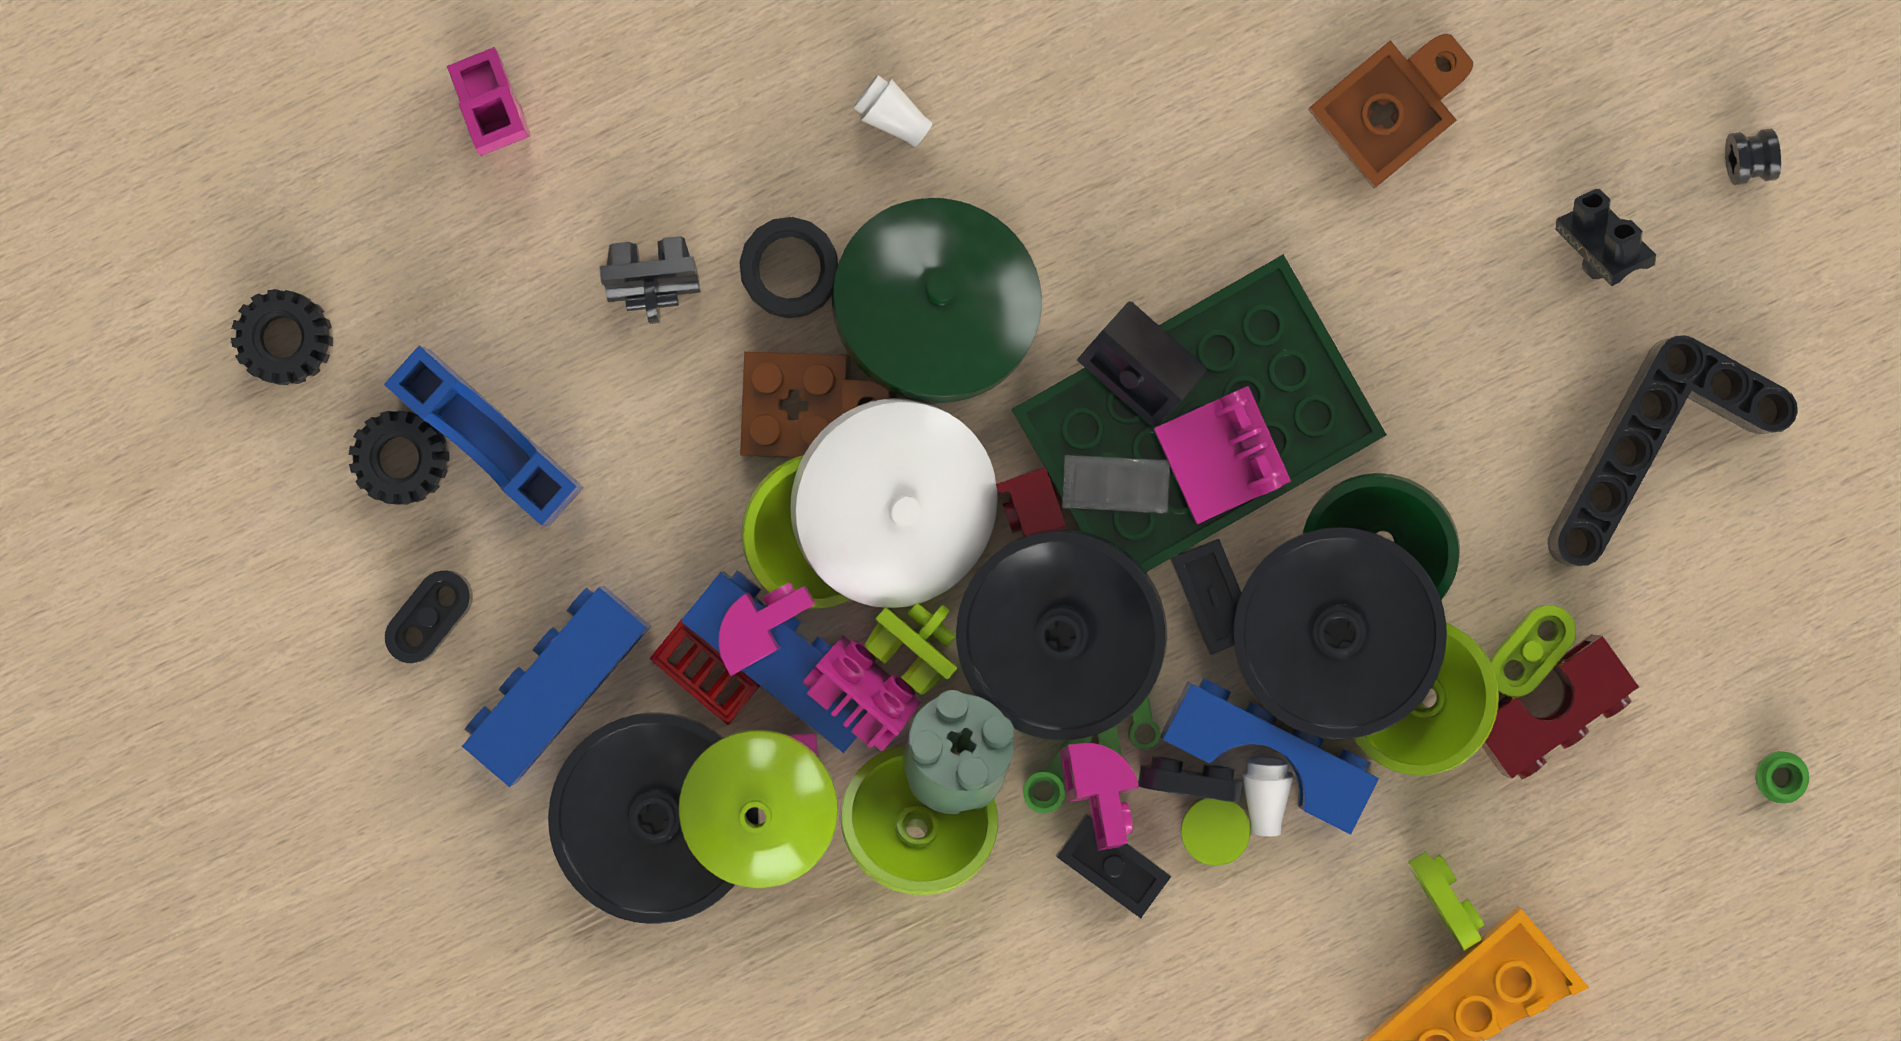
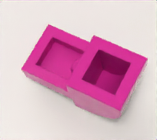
M495 47L447 66L460 101L458 103L474 147L480 156L530 137V130L523 109L515 96L500 54Z
M790 582L762 597L767 607L760 611L750 593L740 597L729 608L723 618L719 631V649L723 663L730 676L780 648L770 629L816 604L806 586L795 591Z
M1094 743L1067 745L1059 751L1068 802L1089 799L1098 851L1117 848L1127 844V834L1132 833L1133 830L1132 816L1128 803H1121L1119 794L1128 793L1139 788L1132 768L1122 756L1106 746Z

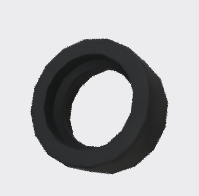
M796 217L772 219L758 227L744 244L739 262L741 280L751 299L769 314L784 318L807 316L823 307L832 295L834 278L838 267L837 252L827 234L812 222ZM794 237L806 241L815 249L819 256L821 271L818 282L811 291L801 297L787 299L774 295L765 287L760 278L759 263L762 253L769 244L780 238Z

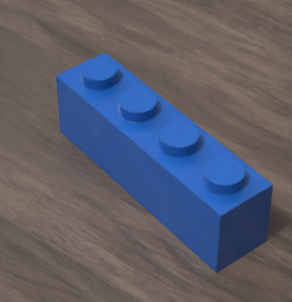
M737 570L731 577L723 571L718 574L681 621L720 652L719 631L723 618L729 608L740 597L750 593L759 611L767 606L756 597L761 589L744 574ZM794 616L770 629L780 648L742 669V671L842 753H845L857 738L851 730L868 711L863 709L846 728L843 723L859 706L853 698L833 717L831 713L845 698L846 692L843 691L827 710L807 694L810 689L802 682L829 652L832 646L819 636H817L813 643L796 630L802 622Z
M605 586L598 587L594 593L590 589L585 588L567 609V612L573 616L560 632L552 627L532 650L539 656L526 672L520 667L515 669L499 688V691L505 695L504 698L492 711L484 706L464 729L471 736L462 747L508 787L518 783L651 628L649 623Z

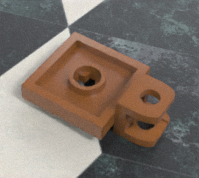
M1442 34L1433 38L1408 58V60L1390 40L1310 106L1308 110L1373 189H1375L1457 121L1441 100L1467 78L1472 71L1473 60L1451 34ZM1436 58L1446 59L1449 62L1450 71L1443 72L1439 70L1435 63ZM1377 102L1382 107L1388 103L1393 105L1396 111L1390 116L1394 123L1391 128L1387 129L1382 124L1374 127L1369 122L1373 115L1372 110L1369 108L1372 103Z
M744 351L740 455L786 458L803 456L819 433L842 414L874 399L877 401L897 398V394L874 381L849 380V355ZM792 391H799V398L808 401L809 406L807 411L799 412L798 420L792 421L790 420L789 412L782 410L783 400L790 398Z

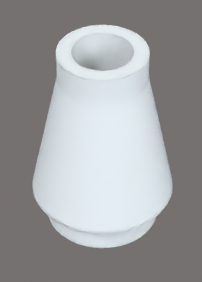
M879 75L872 80L853 107V109L863 115L861 121L906 141L914 148L921 142L933 124L932 121L920 112L892 78L887 82Z
M1278 757L1250 758L1247 760V770L1242 771L1241 774L1249 811L1251 833L1258 836L1280 835L1282 833V820L1294 776L1293 773L1289 772V762Z

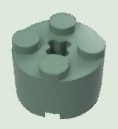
M947 690L941 693L938 698L928 702L917 713L912 722L903 755V768L913 795L927 807L944 814H960L961 811L974 808L978 810L991 803L1003 786L1013 757L1014 727L1011 721L987 700L975 695L964 694L957 690Z

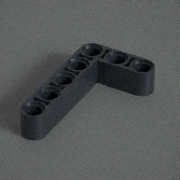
M1681 335L1666 338L1655 343L1645 357L1550 531L1548 550L1552 557L1559 563L1567 566H1588L1599 559L1687 398L1749 432L1768 434L1782 432L1795 421L1798 408L1793 394L1786 388L1695 338ZM1671 346L1679 348L1686 357V366L1681 374L1673 373L1666 365V353ZM1718 371L1725 373L1731 381L1732 388L1726 399L1719 398L1712 390L1711 382L1713 376ZM1646 392L1654 393L1661 402V412L1655 420L1648 419L1641 411L1640 402ZM1764 396L1773 400L1777 408L1776 417L1771 424L1763 422L1758 415L1757 407L1759 401ZM1623 437L1629 438L1636 446V458L1628 466L1619 462L1615 454L1616 445ZM1598 483L1605 484L1610 489L1612 495L1610 506L1602 512L1595 509L1590 501L1591 490ZM1574 528L1580 529L1587 538L1586 550L1578 557L1570 555L1565 548L1566 536Z

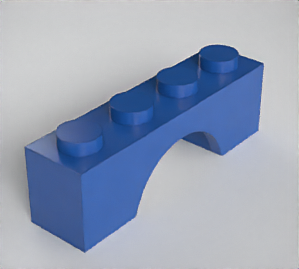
M419 345L384 384L420 418L440 431L471 457L492 477L505 494L541 526H550L584 488L430 349Z
M1205 678L1202 679L1199 687L1187 681L1161 732V739L1208 763L1213 762L1229 749L1241 745L1257 744L1277 750L1287 759L1295 772L1299 789L1298 807L1351 835L1379 780L1376 776L1366 772L1371 762L1345 749H1342L1339 757L1328 753L1320 748L1324 738L1301 732L1295 728L1291 734L1273 725L1276 717L1268 710L1252 702H1249L1246 710L1227 702L1231 692Z

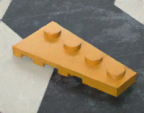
M1517 906L1481 937V941L1469 947L1362 1041H1480L1481 1039L1485 1041L1501 1033V1029L1527 1016L1532 1017L1550 1008L1549 1005L1569 995L1574 996L1588 989L1589 986L1527 914Z

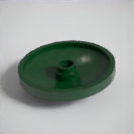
M922 198L905 201L881 211L869 219L854 234L839 260L832 289V310L836 329L843 346L856 365L868 377L900 396L924 402L946 403L966 400L981 395L999 385L1015 371L1029 351L1037 333L1042 310V293L1038 273L1024 244L1007 225L985 210L968 203L946 198Z

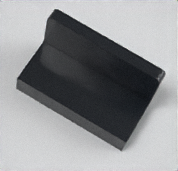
M1131 301L1126 303L1077 359L1082 366L1152 428L1158 427L1206 372V367Z

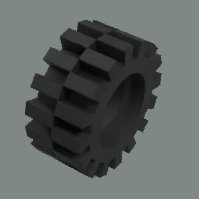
M273 289L267 290L268 293L264 295L259 293L251 297L253 301L251 304H243L238 310L242 315L239 321L233 320L231 328L236 330V338H231L232 347L238 350L239 354L235 355L238 362L248 368L246 371L252 376L278 385L299 384L305 382L306 377L318 374L321 371L318 368L322 362L327 363L330 357L329 354H326L328 346H333V337L329 336L328 330L332 328L330 320L326 319L322 314L325 311L318 304L313 303L310 298L289 290L280 291ZM287 317L294 320L299 326L302 335L301 344L292 355L277 358L270 354L264 345V331L273 320Z
M400 410L381 412V415L376 418L370 417L364 422L366 426L362 430L358 429L353 437L356 438L354 446H350L348 454L353 455V463L349 464L351 473H355L358 480L355 482L359 488L365 489L368 492V496L375 500L395 505H408L409 503L420 502L426 499L429 493H435L440 487L438 485L441 478L446 477L448 471L445 469L446 461H449V452L445 451L444 444L447 442L444 436L439 434L436 428L415 413ZM398 437L410 440L417 448L419 455L416 469L404 478L389 476L383 470L380 463V453L383 446L391 439Z

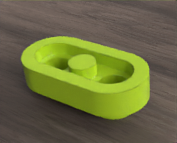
M1554 605L1534 607L1521 619L1492 653L1489 660L1497 678L1498 692L1511 697H1521L1531 693L1571 648L1576 637V625L1572 616L1566 610ZM1549 621L1554 627V634L1549 640L1544 641L1538 635V627L1542 622ZM1511 660L1517 661L1521 667L1519 676L1513 680H1509L1504 674V667Z
M1424 851L1408 861V865L1460 948L1465 951L1481 941V936L1477 930L1485 926L1469 899L1460 903L1450 885L1455 883L1457 879L1444 858L1439 854L1432 859Z

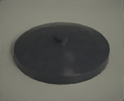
M1330 527L1312 530L1291 538L1275 548L1258 564L1248 578L1240 595L1234 619V647L1241 673L1254 696L1264 708L1283 723L1301 732L1323 738L1349 739L1368 736L1389 728L1404 719L1424 700L1439 675L1446 650L1447 628L1444 607L1440 595L1426 570L1410 553L1395 542L1379 534L1357 528Z
M1052 529L1039 531L1012 541L992 555L979 568L970 581L960 604L956 625V645L963 673L975 695L997 707L1011 721L1016 730L1043 739L1075 740L1094 736L1113 728L1128 718L1143 703L1157 681L1163 666L1167 647V622L1164 607L1154 583L1143 567L1129 553L1107 539L1091 533L1068 529Z
M647 712L626 716L604 725L585 738L572 751L560 769L553 785L549 802L548 828L553 852L561 870L571 885L587 901L602 911L620 919L646 924H661L679 921L701 913L713 906L734 887L735 884L717 877L696 859L685 841L679 819L681 789L690 768L707 748L724 737L701 722L685 716L663 712ZM757 807L750 808L746 812V817L752 824L760 823L759 808Z

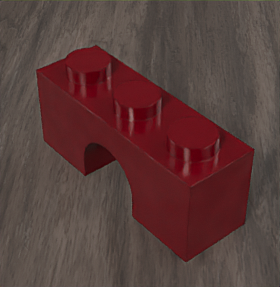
M1591 634L1567 651L1554 666L1553 670L1563 685V699L1560 706L1552 714L1535 718L1526 710L1519 698L1506 695L1498 701V710L1493 728L1482 748L1503 776L1511 779L1516 775L1521 779L1531 776L1547 763L1544 755L1558 745H1561L1563 749L1571 747L1589 733L1586 727L1587 724L1601 714L1606 719L1610 718L1632 702L1628 695L1638 689L1639 686L1603 636Z

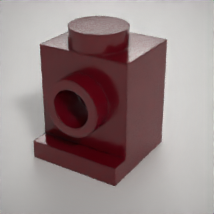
M1046 467L996 484L998 495L1009 492L1011 498L1010 502L1002 505L1012 534L1022 531L1023 536L1039 531L1066 527Z

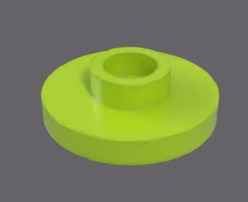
M1202 798L1188 808L1183 816L1180 829L1181 839L1188 853L1197 861L1210 866H1222L1238 859L1246 850L1251 834L1248 817L1237 803Z

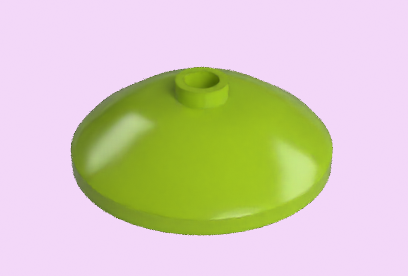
M799 456L771 471L751 495L742 521L741 539L743 553L752 574L768 592L771 593L789 582L795 591L806 586L816 603L809 609L829 608L848 602L851 599L838 593L824 582L807 563L798 547L791 522L790 505L794 478L803 456Z
M1446 623L1447 640L1445 655L1439 675L1432 686L1437 696L1435 704L1431 707H1426L1421 702L1410 714L1393 726L1368 736L1354 738L1360 748L1371 759L1390 770L1418 776L1434 775L1449 771L1470 759L1482 747L1493 728L1499 701L1497 678L1493 666L1482 647L1469 634L1452 624Z
M769 730L742 731L724 737L712 744L696 759L684 780L679 799L681 829L685 841L696 859L717 877L729 883L750 888L779 886L797 879L810 870L827 850L835 831L838 814L836 789L821 759L800 741L788 735ZM753 807L760 808L764 811L766 820L761 824H752L748 821L746 812Z
M906 745L885 750L861 766L846 789L841 809V829L849 853L857 865L869 877L881 885L901 893L932 895L952 890L964 884L979 872L994 847L998 831V811L995 799L983 808L961 811L960 814H944L935 811L921 803L913 795L908 785L909 781L903 768V755ZM919 827L925 835L921 838H913L907 833V829Z

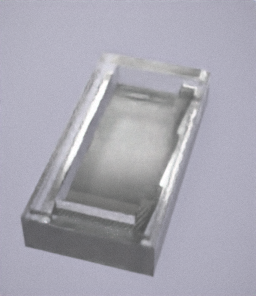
M1065 455L1062 508L1167 513L1168 460Z

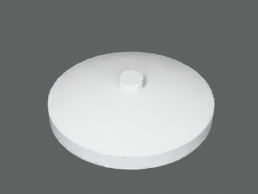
M901 398L882 399L865 403L842 414L824 428L811 443L798 466L794 478L790 505L791 522L803 557L814 572L830 587L858 603L875 607L898 608L915 605L916 603L919 604L937 597L957 584L972 569L990 539L997 513L998 498L995 473L987 452L979 439L960 420L946 411L922 401Z

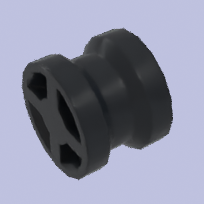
M1772 128L1760 130L1755 136L1748 137L1741 132L1728 134L1725 144V160L1728 176L1733 185L1746 184L1751 178L1760 177L1764 181H1774L1779 178L1781 173V149L1778 136Z

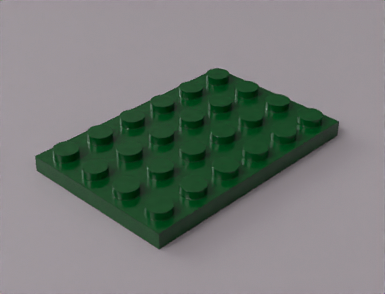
M1284 254L1159 325L1206 367V372L1158 426L1249 386L1291 482L1196 524L1154 429L1085 367L1011 409L1042 465L1046 467L1050 479L1079 530L1097 535L1118 545L1129 553L1146 572L1387 435ZM1068 462L1094 465L1105 463L1128 467L1130 465L1161 468L1163 469L1161 505L1129 506L1128 504H1097V502L1067 503Z

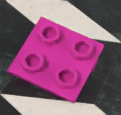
M1249 386L1153 428L1196 524L1291 482Z
M843 635L802 683L810 689L807 694L826 710L843 691L846 692L847 695L833 710L831 715L835 717L849 700L853 698L859 706L846 719L843 725L847 728L863 709L867 710L868 712L854 726L851 732L869 748L875 745L883 751L893 738L900 733L922 702L915 697L914 689L900 676L895 674L890 676L876 664L875 656L864 647V644L855 640L850 641Z

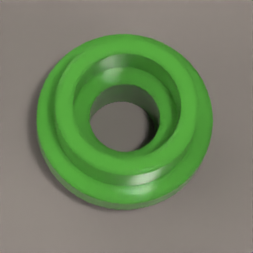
M1785 751L1773 752L1760 761L1755 774L1756 785L1760 793L1768 800L1781 804L1791 803L1805 793L1809 784V771L1804 761L1797 755ZM1784 767L1788 772L1789 778L1785 785L1778 787L1773 781V774L1778 768Z

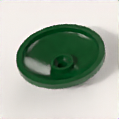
M1371 473L1351 477L1329 489L1314 505L1306 520L1303 533L1330 527H1348L1373 533L1380 531L1390 533L1393 537V542L1410 553L1426 570L1441 600L1450 589L1456 576L1460 557V542L1455 523L1446 507L1431 491L1410 479L1385 473Z

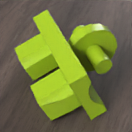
M916 603L908 612V615L922 626L919 632L913 629L890 608L885 607L877 616L876 620L879 623L873 629L864 647L886 664L903 643L918 655V658L901 678L919 694L923 695L942 677L948 680L957 670V665L927 640L930 635H933L944 646L948 647L956 637V634L941 623L950 612L946 606L942 604L932 615L924 607Z

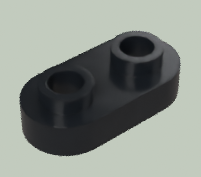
M446 570L434 572L421 582L387 625L385 644L389 653L395 659L404 663H418L427 660L437 651L472 605L473 592L467 579L457 572ZM445 586L452 588L456 595L455 601L451 606H444L438 598L439 591ZM411 627H417L423 634V640L417 647L411 646L406 640V633Z
M1152 756L1151 765H1140L1139 787L1221 801H1241L1243 780L1233 778L1235 771L1233 768L1204 764L1202 773L1182 770L1183 761Z

